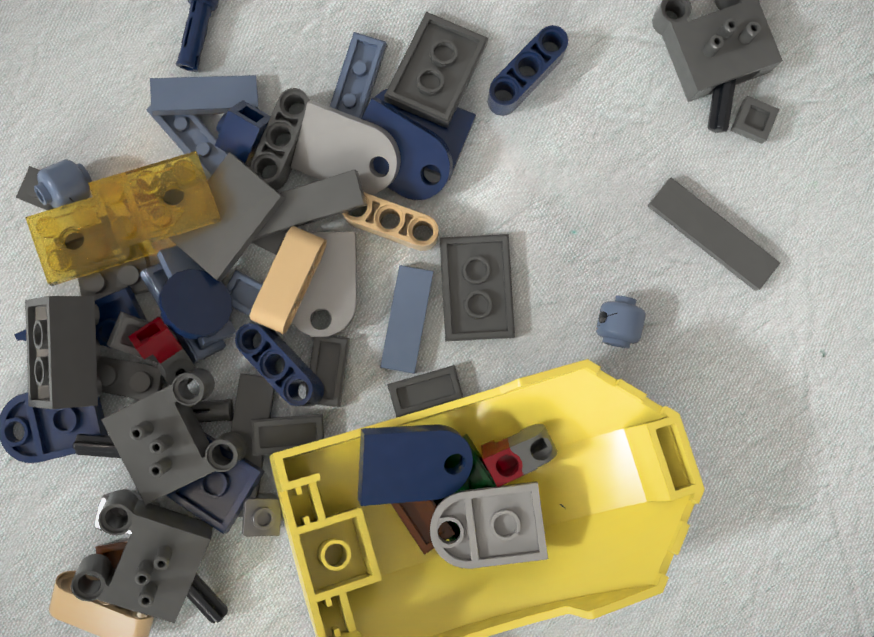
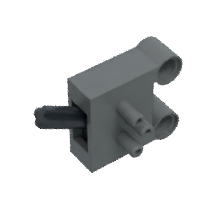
M662 0L653 15L652 24L655 31L663 37L687 101L690 102L712 94L707 128L714 133L727 132L735 85L768 74L783 61L759 0H715L719 11L691 21L687 20L692 10L690 0ZM665 11L674 12L678 19L668 17Z
M195 368L178 375L172 385L101 419L109 436L78 434L73 443V449L77 455L121 458L146 505L214 471H229L244 458L247 453V444L245 439L236 432L224 433L212 443H209L191 405H195L209 397L214 390L215 381L209 371L203 368ZM189 378L196 380L199 384L200 391L198 395L191 393L188 389L187 383ZM221 444H225L232 449L233 459L226 458L221 454Z
M117 490L111 493L99 514V526L109 535L117 536L127 531L132 532L116 569L113 568L108 557L102 554H91L81 561L71 582V590L74 596L88 602L100 600L172 623L176 622L187 596L211 623L220 622L228 613V608L197 574L210 543L213 527L205 521L151 503L145 505L142 500H139L129 490ZM116 507L122 508L128 515L123 517L117 516L111 509ZM94 574L100 580H90L85 575Z

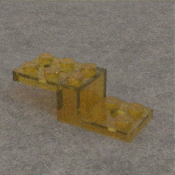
M197 151L89 182L88 185L93 197L25 217L47 283L50 286L155 254L157 252L153 242L221 221ZM170 189H179L184 193V198L177 205H169L163 201L164 194ZM75 232L83 234L84 242L79 248L74 250L66 248L65 240L69 234Z

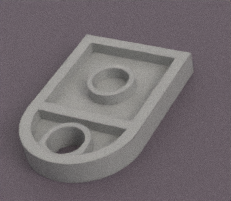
M313 100L307 102L291 164L292 169L320 180L355 169L359 173L363 192L370 195L379 193L395 180L400 169L401 157L398 145L389 132L378 125ZM380 156L387 160L389 164V172L387 174H380L374 169L373 161L375 157Z
M311 232L316 236L326 239L327 244L322 259L292 321L297 329L308 336L315 338L333 337L344 331L351 324L357 309L356 232ZM327 311L330 313L331 323L326 329L318 330L314 328L312 318L316 312Z
M538 482L462 490L445 497L436 507L430 524L431 541L437 553L449 564L465 569L547 560L548 554ZM452 521L459 526L460 535L457 539L445 541L440 537L438 528L443 522Z

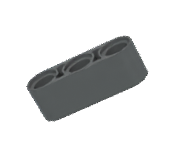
M298 88L287 89L280 95L251 162L250 168L261 177L265 167L268 165L277 166V172L273 177L263 178L276 190L285 185L291 173V164L307 102L310 101L306 93ZM293 104H304V109L299 114L289 113V109ZM290 134L291 139L288 144L281 147L275 145L278 136Z

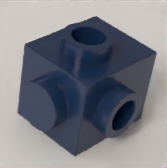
M242 100L229 109L219 120L216 127L219 135L215 146L225 151L227 155L229 152L233 153L244 163H247L254 157L271 116Z

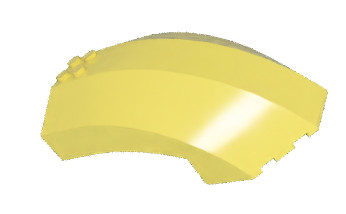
M586 359L522 377L500 387L273 453L269 458L284 523L316 637H488L566 614L586 619H595L663 593L669 579L666 576L673 556L678 555L690 527L687 524L694 505L699 504L705 490L680 414L668 406L662 407L647 398L646 393L622 379L617 380L600 370V366ZM433 424L446 425L458 431L462 436L467 434L482 456L481 445L492 440H495L497 443L534 424L545 425L557 449V455L548 463L537 467L536 470L504 485L538 482L548 559L465 569L446 562L440 557L435 548L424 555L391 504L360 505L358 501L361 429Z

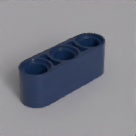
M555 25L543 28L493 79L490 84L487 100L488 107L493 113L500 116L512 113L556 68L563 59L568 46V36L564 29ZM547 42L554 43L558 50L554 52L548 51L543 47V44ZM529 66L535 71V75L524 76L519 71V68ZM500 90L508 91L512 95V99L501 101L497 99L495 93Z
M253 323L244 324L239 328L235 336L236 347L287 403L293 406L310 407L322 400L324 396L322 381L274 330ZM259 332L261 344L255 349L253 338ZM282 356L285 367L278 374L275 365L278 358ZM305 381L309 392L306 398L302 399L299 396L298 389L300 384Z

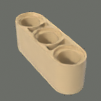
M365 192L364 196L367 203L365 214L360 217H353L349 215V211L342 213L346 221L355 228L419 251L432 249L438 241L439 229L433 218ZM385 215H397L400 218L398 226L394 229L382 227L381 220ZM418 226H428L433 231V235L429 240L419 241L415 239L413 232Z
M292 226L288 230L253 304L250 320L281 334L287 332L322 259L327 244L326 239L296 226Z
M65 571L57 576L49 605V613L52 617L100 637H149L154 617L100 600L82 601L76 598L71 590V582L76 571ZM85 575L90 580H100L90 575Z

